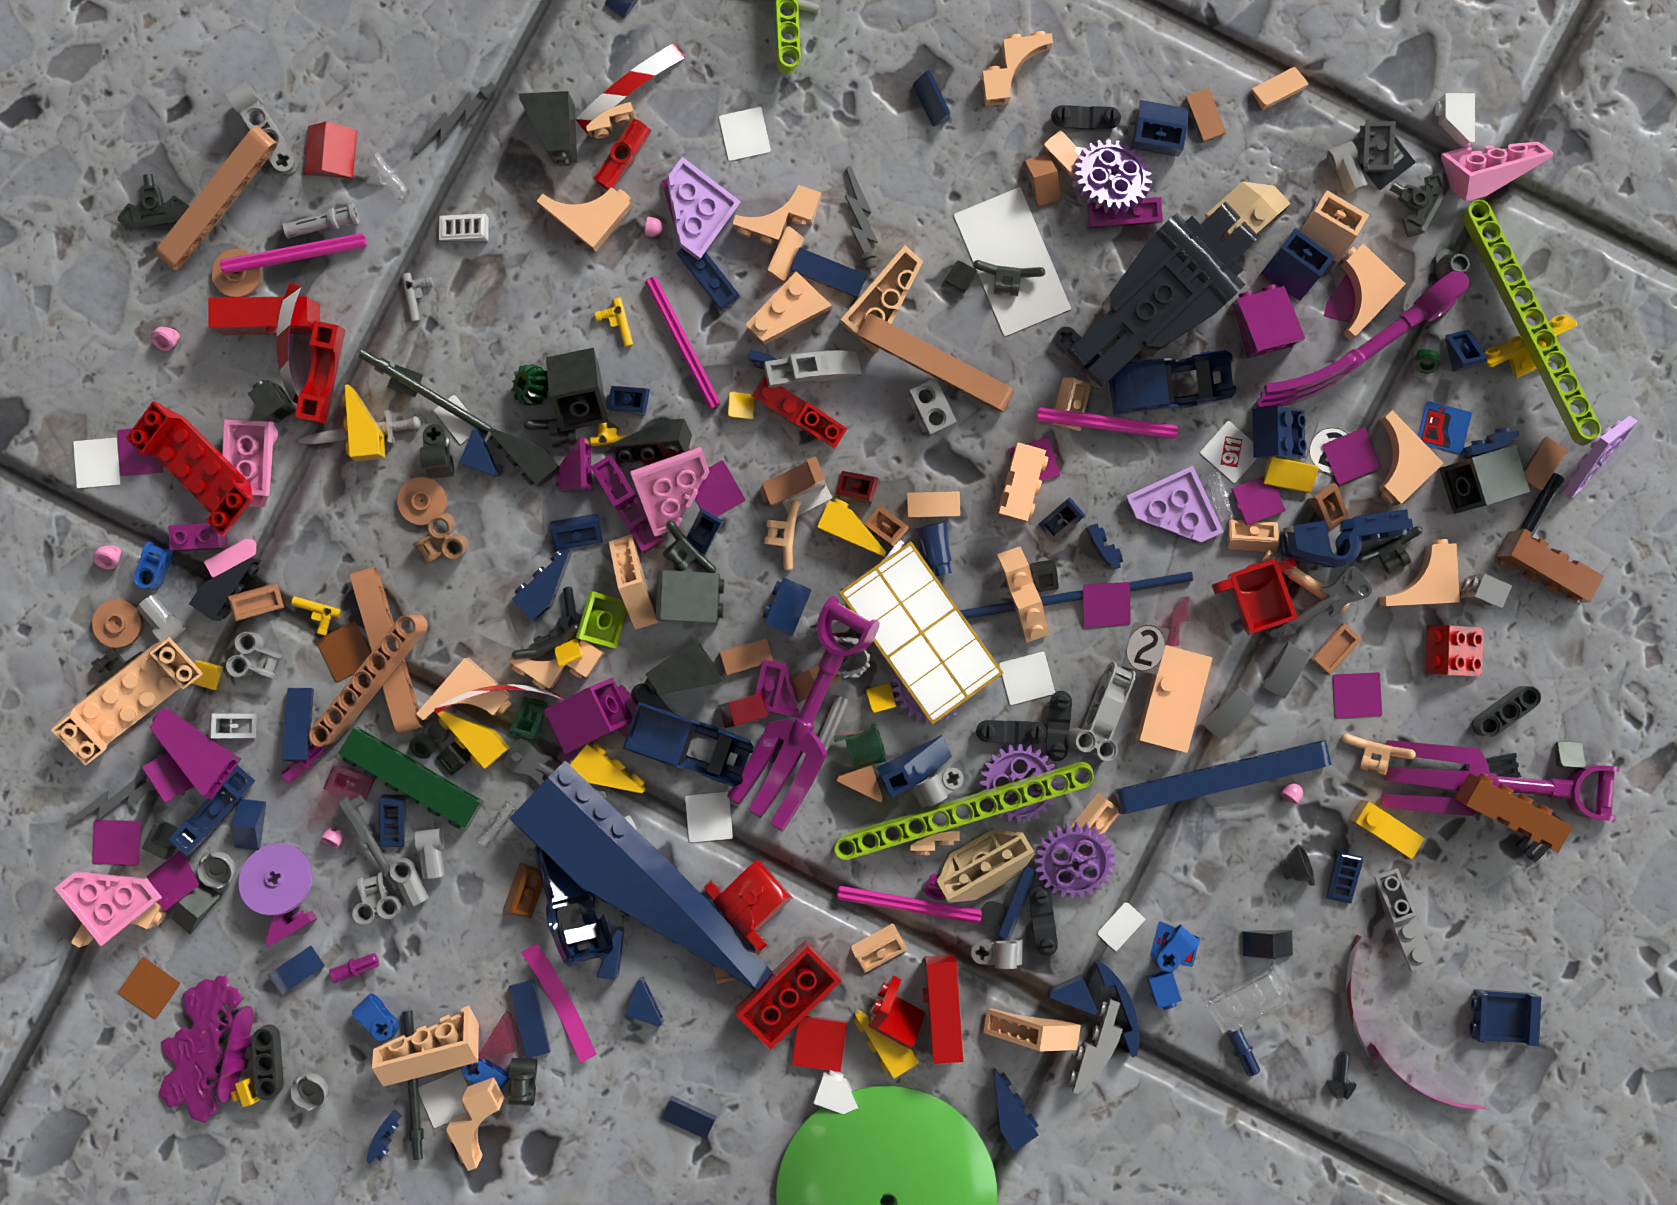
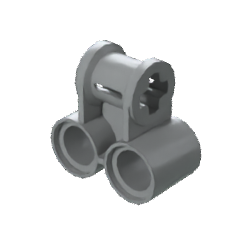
M243 632L237 635L234 643L240 655L230 657L226 663V669L233 677H247L254 671L258 674L274 678L276 675L274 670L278 659L282 658V654L263 648V638L258 633ZM249 636L254 642L250 650L245 646V640ZM240 659L245 663V669L241 673L236 667Z
M949 768L931 777L924 778L911 790L923 809L946 799L948 794L962 786L964 777L957 768ZM951 776L952 780L948 784L946 780Z
M383 872L378 873V876L365 879L359 877L357 879L362 903L356 905L352 912V917L356 923L366 925L376 920L378 916L383 919H391L402 912L404 903L399 896L395 894L389 895L387 879ZM386 901H391L394 903V913H390L386 910ZM363 906L370 909V918H365L362 915L361 909Z
M984 939L972 947L971 956L978 964L995 965L996 968L1015 969L1017 965H1022L1023 939ZM984 947L985 951H989V954L985 956V953L980 951L981 948Z

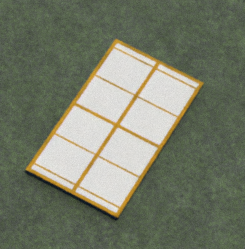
M911 541L905 543L902 548L838 592L851 611L869 621L872 619L879 621V629L873 643L931 725L936 724L941 718L996 678L1001 677L1004 673Z

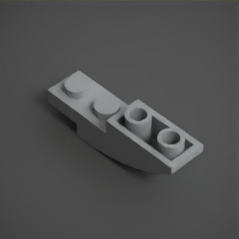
M837 350L790 355L789 358L766 361L763 364L768 388L809 381L819 383L862 375L857 351Z
M1397 868L1375 876V883L1398 949L1401 948L1410 972L1435 963L1416 918L1417 912L1399 869Z
M1107 996L1106 1002L1102 1001L1100 1005L1099 1016H1101L1099 1026L1095 1025L1092 1033L1094 1043L1084 1040L1083 1046H1079L1075 1057V1060L1078 1061L1076 1070L1072 1069L1068 1081L1073 1093L1079 1094L1092 1083L1108 1063L1119 1042L1123 1029L1120 1025L1114 1024L1120 1005L1116 998Z

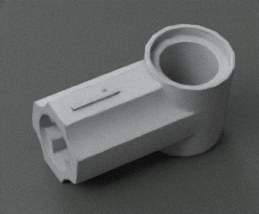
M1352 141L1327 150L1326 154L1329 165L1334 171H1337L1346 194L1355 192L1367 185L1358 164L1359 155L1357 148Z
M155 595L145 598L136 608L153 627L152 632L159 641L168 637L174 640L186 630L185 624L176 615L170 613Z
M442 829L416 831L415 847L417 852L420 853L423 879L445 876L442 854L444 849Z
M403 857L392 864L390 875L397 882L409 908L429 898L416 871V864L411 858ZM399 864H404L408 867V875H401L398 872Z

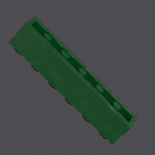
M355 727L351 730L338 754L344 757L342 760L353 767L358 765L364 768V774L373 779L379 777L386 781L384 784L386 787L396 792L401 790L407 794L406 798L415 804L423 803L428 806L427 811L435 816H445L449 819L448 823L455 828L469 827L484 802L482 799L360 727Z

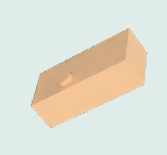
M1165 645L1158 674H1153L1136 735L1137 740L1188 753L1212 657Z

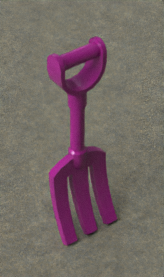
M1461 271L1450 272L1425 291L1413 303L1412 307L1399 315V319L1357 349H1352L1341 359L1329 366L1302 377L1266 383L1264 386L1265 391L1261 392L1260 398L1256 401V407L1265 408L1290 405L1310 398L1333 386L1423 320H1426L1427 323L1432 322L1455 305L1457 297L1468 288L1469 279L1467 275Z
M831 596L825 602L816 627L818 638L826 651L819 664L820 670L801 713L796 717L795 721L777 720L767 724L754 753L744 768L742 784L732 787L727 795L728 799L738 805L741 804L767 766L781 739L784 740L764 784L749 807V811L762 818L793 772L803 752L806 753L787 795L770 822L782 832L785 830L807 795L827 756L822 742L812 729L814 727L813 721L833 676L838 673L845 656L861 653L871 645L878 632L879 621L865 619L840 605L839 599ZM833 618L862 634L855 647L847 649L836 642L831 627Z
M1387 740L1386 745L1414 750L1416 753L1415 757L1467 764L1466 771L1388 767L1387 773L1384 775V780L1459 791L1469 772L1477 777L1482 773L1494 779L1493 785L1498 787L1502 783L1513 789V793L1546 795L1549 798L1566 799L1569 807L1580 816L1597 820L1616 821V816L1612 815L1615 772H1619L1620 767L1590 764L1586 765L1585 768L1573 770L1567 780L1503 777L1490 773L1486 758L1479 748ZM1594 771H1599L1596 813H1591L1583 806L1579 790L1581 782L1587 775ZM1382 794L1383 808L1474 816L1478 812L1461 803L1455 797Z

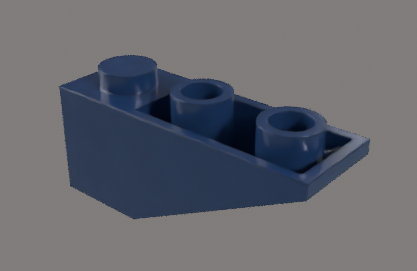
M566 549L564 552L562 550L556 552L550 558L551 564L546 568L540 567L532 575L534 579L529 584L523 583L514 591L516 595L512 600L531 621H536L554 604L572 555L570 550Z
M940 735L876 767L887 791L893 798L916 786L951 758L952 755L943 736Z
M995 1068L993 1075L998 1124L1001 1133L1015 1152L1039 1136L1036 1129L1039 1124L1031 1113L1027 1115L1022 1107L1025 1106V1103L1018 1092L1013 1094L1009 1086L1012 1083L1004 1072L1000 1074Z

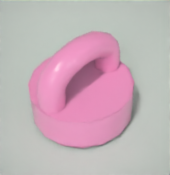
M158 327L151 334L153 344L158 349L166 352L170 351L180 338L176 330L168 327Z
M111 545L101 546L97 548L93 555V560L103 569H114L120 561L121 549Z

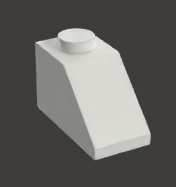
M1445 93L1435 105V115L1438 116V124L1462 148H1468L1475 142V93Z
M831 1070L829 1073L823 1071L814 1097V1104L841 1114L858 1108L851 1092L852 1089L847 1079L843 1078L844 1074Z

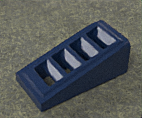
M382 794L378 800L379 847H404L406 795ZM387 805H398V807H387ZM386 814H398V817H386ZM386 824H399V827H386ZM386 834H399V837H386Z
M1336 850L1326 896L1327 899L1352 903L1362 868L1363 856ZM1343 860L1353 862L1352 867L1342 865ZM1340 871H1350L1351 874L1350 876L1342 875ZM1338 879L1349 881L1348 886L1337 884ZM1335 888L1346 890L1347 894L1334 893Z
M618 927L612 937L614 947L606 959H603L597 973V978L615 980L619 976L625 932L624 927Z

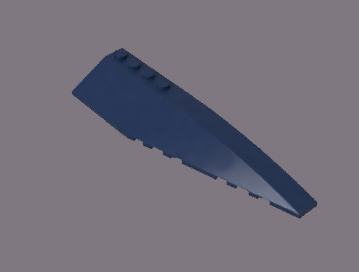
M566 761L509 818L581 889L591 892L603 902L615 906L625 915L632 916L644 926L673 943H678L695 956L702 957L712 966L719 967L727 972L728 975L755 991L773 973L707 899Z

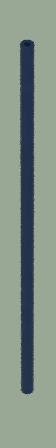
M1192 572L1132 581L1129 582L1130 592L1193 581ZM1083 590L1042 596L1040 598L1043 606L1083 600ZM1013 601L960 610L965 619L1016 611ZM856 631V637H861L862 634Z

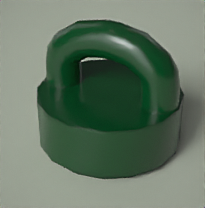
M1419 349L1415 357V368L1424 374H1430L1438 370L1440 366L1439 354L1431 349Z

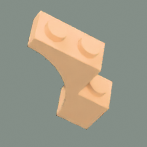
M1044 31L1032 33L1031 36L1021 37L1020 34L1008 36L1007 39H1003L1001 47L1004 68L992 66L982 72L981 81L985 106L1009 104L1011 81L1014 74L1030 57L1051 50L1053 44L1052 33L1045 34Z
M798 185L790 200L779 210L761 217L736 215L733 221V228L737 230V234L743 237L750 238L752 235L760 238L759 241L766 245L773 246L774 243L779 244L789 218H792V222L800 226L813 224L821 201V192Z
M1021 547L997 554L1001 572L1010 591L1026 642L1050 635L1043 604L1033 583L1030 567Z
M581 640L579 644L584 652L583 657L562 667L558 665L557 659L550 661L514 660L511 656L508 662L513 664L512 669L522 676L528 674L534 678L532 683L544 690L546 687L549 689L554 687L567 666L571 667L569 672L580 679L582 676L590 677L605 652L588 641Z
M494 1077L467 1087L462 1097V1106L466 1112L452 1117L446 1129L449 1141L454 1144L458 1151L460 1162L464 1163L468 1171L477 1168L483 1155L478 1143V1127L480 1123L492 1113L499 1111L504 1100V1096Z

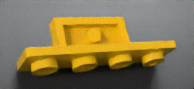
M1566 314L1557 315L1548 321L1556 338L1558 335L1577 326V321ZM1520 335L1511 337L1507 342L1491 347L1484 352L1488 358L1484 364L1490 368L1509 359L1512 374L1517 378L1537 369ZM1537 339V344L1540 347L1546 348V343L1543 340Z

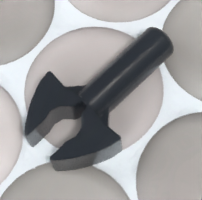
M572 587L563 588L567 613L564 618H558L565 630L570 627L569 622L572 620V616L577 621V625H580L582 615L576 612Z
M1341 1051L1339 1054L1338 1077L1334 1080L1328 1079L1327 1081L1329 1089L1336 1099H1338V1088L1343 1084L1345 1086L1344 1098L1348 1100L1355 1091L1357 1084L1348 1080L1350 1054L1346 1051Z

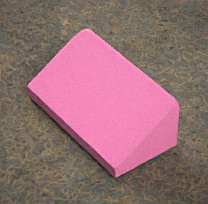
M244 539L205 560L204 563L211 576L215 577L253 557L256 554L257 544L254 540Z

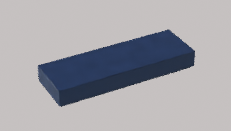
M800 247L790 269L791 272H797L801 276L855 298L859 297L867 274Z
M683 248L676 252L720 311L740 297L739 293L706 251L699 261Z
M287 688L281 759L283 761L308 762L309 732L311 730L314 697L313 688Z
M1026 866L1023 870L999 931V936L1009 939L1013 934L1037 873L1035 868Z
M535 980L510 985V993L526 1058L550 1053L551 1047Z

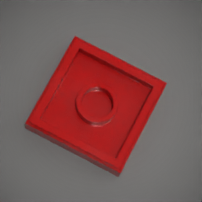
M805 1016L797 1026L792 1065L841 1072L847 1021Z

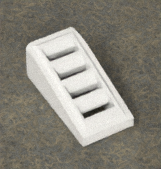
M486 214L439 216L440 241H488L489 217ZM446 222H451V234L446 235ZM456 222H460V234H456ZM465 222H469V233L465 234ZM474 222H479L478 233H474Z

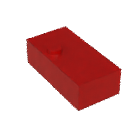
M298 296L291 318L289 334H312L314 321L320 322V305L308 296ZM284 297L208 298V327L222 335H276Z
M806 939L772 971L773 973L758 990L750 992L735 1007L736 1016L770 1050L842 981L840 974Z
M954 954L925 956L927 988H922L923 1003H928L933 1064L964 1062L957 961Z

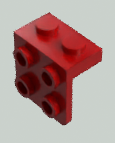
M1427 625L1425 674L1480 676L1483 665V629L1480 627Z
M893 975L889 982H883L878 990L877 995L879 999H876L870 1012L873 1014L868 1027L911 1049L916 1042L925 1013L896 996L902 980Z

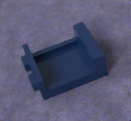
M1475 989L1474 996L1471 997L1473 1020L1469 1024L1472 1038L1482 1043L1485 1041H1500L1539 1046L1542 997L1529 992Z

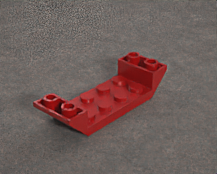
M152 401L125 438L140 454L154 455L210 512L206 521L222 537H225L253 500L251 483L185 417L156 401Z

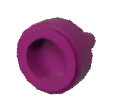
M939 874L930 875L924 888L925 893L934 900L946 899L937 882L938 877L941 876Z

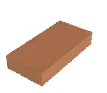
M1209 87L1185 97L1202 143L1226 134Z
M1545 437L1524 469L1528 485L1537 491H1542L1567 452V449L1552 439Z
M277 583L228 596L235 621L284 608Z
M1342 623L1314 653L1310 660L1327 675H1330L1359 644L1362 638L1345 623Z
M767 638L720 652L726 675L760 666L763 659L774 661Z

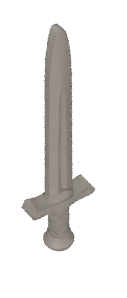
M389 410L384 412L386 421L377 423L382 433L388 435L387 442L392 445L395 444L394 431L408 429L417 431L421 427V421L416 416L409 420L393 422L392 413ZM343 428L314 433L299 438L298 443L315 445L348 440V431Z

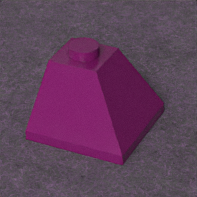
M585 437L578 439L559 465V472L555 473L556 486H560L562 492L592 491V469L590 468L592 466L591 442Z

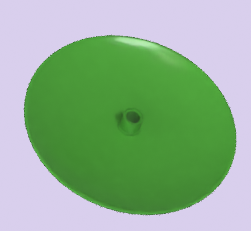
M891 1085L873 1086L851 1091L858 1108L845 1114L824 1107L814 1112L801 1125L785 1151L780 1165L776 1189L777 1205H997V1183L994 1167L984 1142L969 1121L955 1108L931 1094L917 1089ZM885 1195H890L894 1199L890 1203H883L881 1198Z

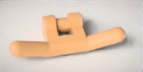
M794 499L791 502L786 522L767 520L766 524L768 535L764 539V544L783 546V568L787 572L793 569L792 547L795 523L801 506V502L798 499ZM778 529H785L783 539L777 538Z
M1350 734L1342 736L1344 743L1365 750L1361 762L1362 770L1369 771V769L1378 771V774L1386 775L1391 756L1405 759H1413L1416 756L1415 751L1411 749L1392 747ZM1373 753L1382 755L1381 760H1373Z

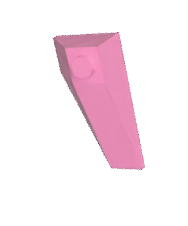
M1540 142L1509 144L1508 149L1494 148L1493 145L1485 146L1483 151H1472L1471 147L1441 154V160L1450 188L1465 202L1491 194L1553 157V152Z

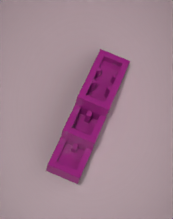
M610 454L592 465L590 468L642 552L646 553L664 542L665 540L661 534L654 536L641 501L613 456Z

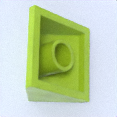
M590 591L576 638L616 649L627 614L624 601Z

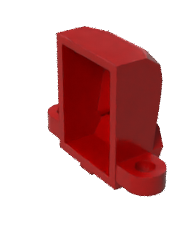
M1277 558L1260 564L1254 563L1248 565L1245 569L1230 573L1228 579L1211 585L1214 594L1231 590L1242 625L1248 635L1298 619L1282 572L1297 567L1295 558L1278 562Z
M760 860L746 868L723 892L712 880L704 886L705 890L714 899L713 904L725 916L724 919L746 941L749 939L760 952L768 944L757 931L793 899L792 895Z

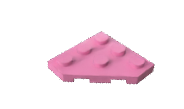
M701 447L630 471L654 536L669 532L666 527V522L669 520H673L679 527L686 509L690 508L698 494L699 486L703 479L707 478L710 471Z
M74 872L54 888L100 946L109 942L162 898L147 878L87 872Z

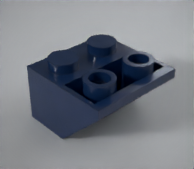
M1140 100L1131 149L1136 148L1137 150L1179 157L1184 150L1188 127V108Z
M1295 228L1288 234L1261 271V274L1279 287L1285 286L1287 293L1301 301L1322 276L1335 256Z
M1281 406L1252 409L1253 458H1306L1305 410Z
M784 577L782 582L777 580L772 594L775 596L773 604H767L762 616L766 618L765 624L794 635L812 590Z

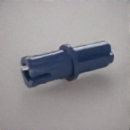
M1238 1026L1227 1031V1035L1236 1051L1234 1054L1236 1057H1239L1247 1076L1250 1077L1258 1074L1260 1067L1252 1053L1253 1047L1249 1046L1242 1028Z

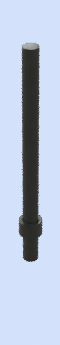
M364 349L360 352L358 357L374 366V370L382 375L384 373L483 433L487 434L489 432L488 429L492 427L394 368L386 359L382 357L379 359Z
M413 1010L403 1011L404 1036L406 1038L414 1034ZM415 1078L408 1080L411 1123L409 1141H412L413 1160L423 1159L422 1139H424V1129L421 1128L418 1079Z

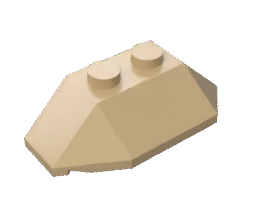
M1241 182L1205 214V220L1226 201L1241 217L1224 234L1226 237L1244 221L1256 233H1259L1291 203L1273 185Z
M991 830L950 853L937 882L949 903L977 900L1019 876L1035 855V852L1023 832Z

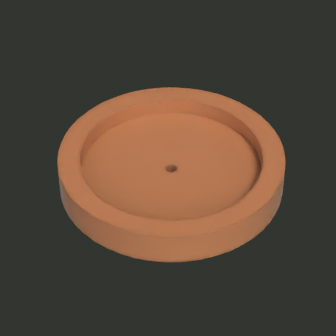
M227 250L220 254L213 264V282L216 288L226 296L247 297L254 293L261 283V267L224 274L221 270V260L249 255L250 253L245 250Z
M415 477L401 487L397 504L401 515L407 521L425 526L438 514L445 513L447 495L444 488L437 481L428 477Z
M108 600L101 604L93 615V632L96 638L106 646L113 648L127 647L133 644L141 635L143 617L136 609L137 607L127 600Z

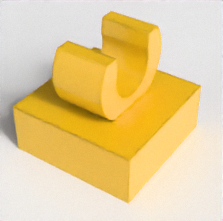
M254 1075L236 1083L237 1090L230 1092L233 1102L240 1100L242 1107L252 1105L261 1100L255 1093Z

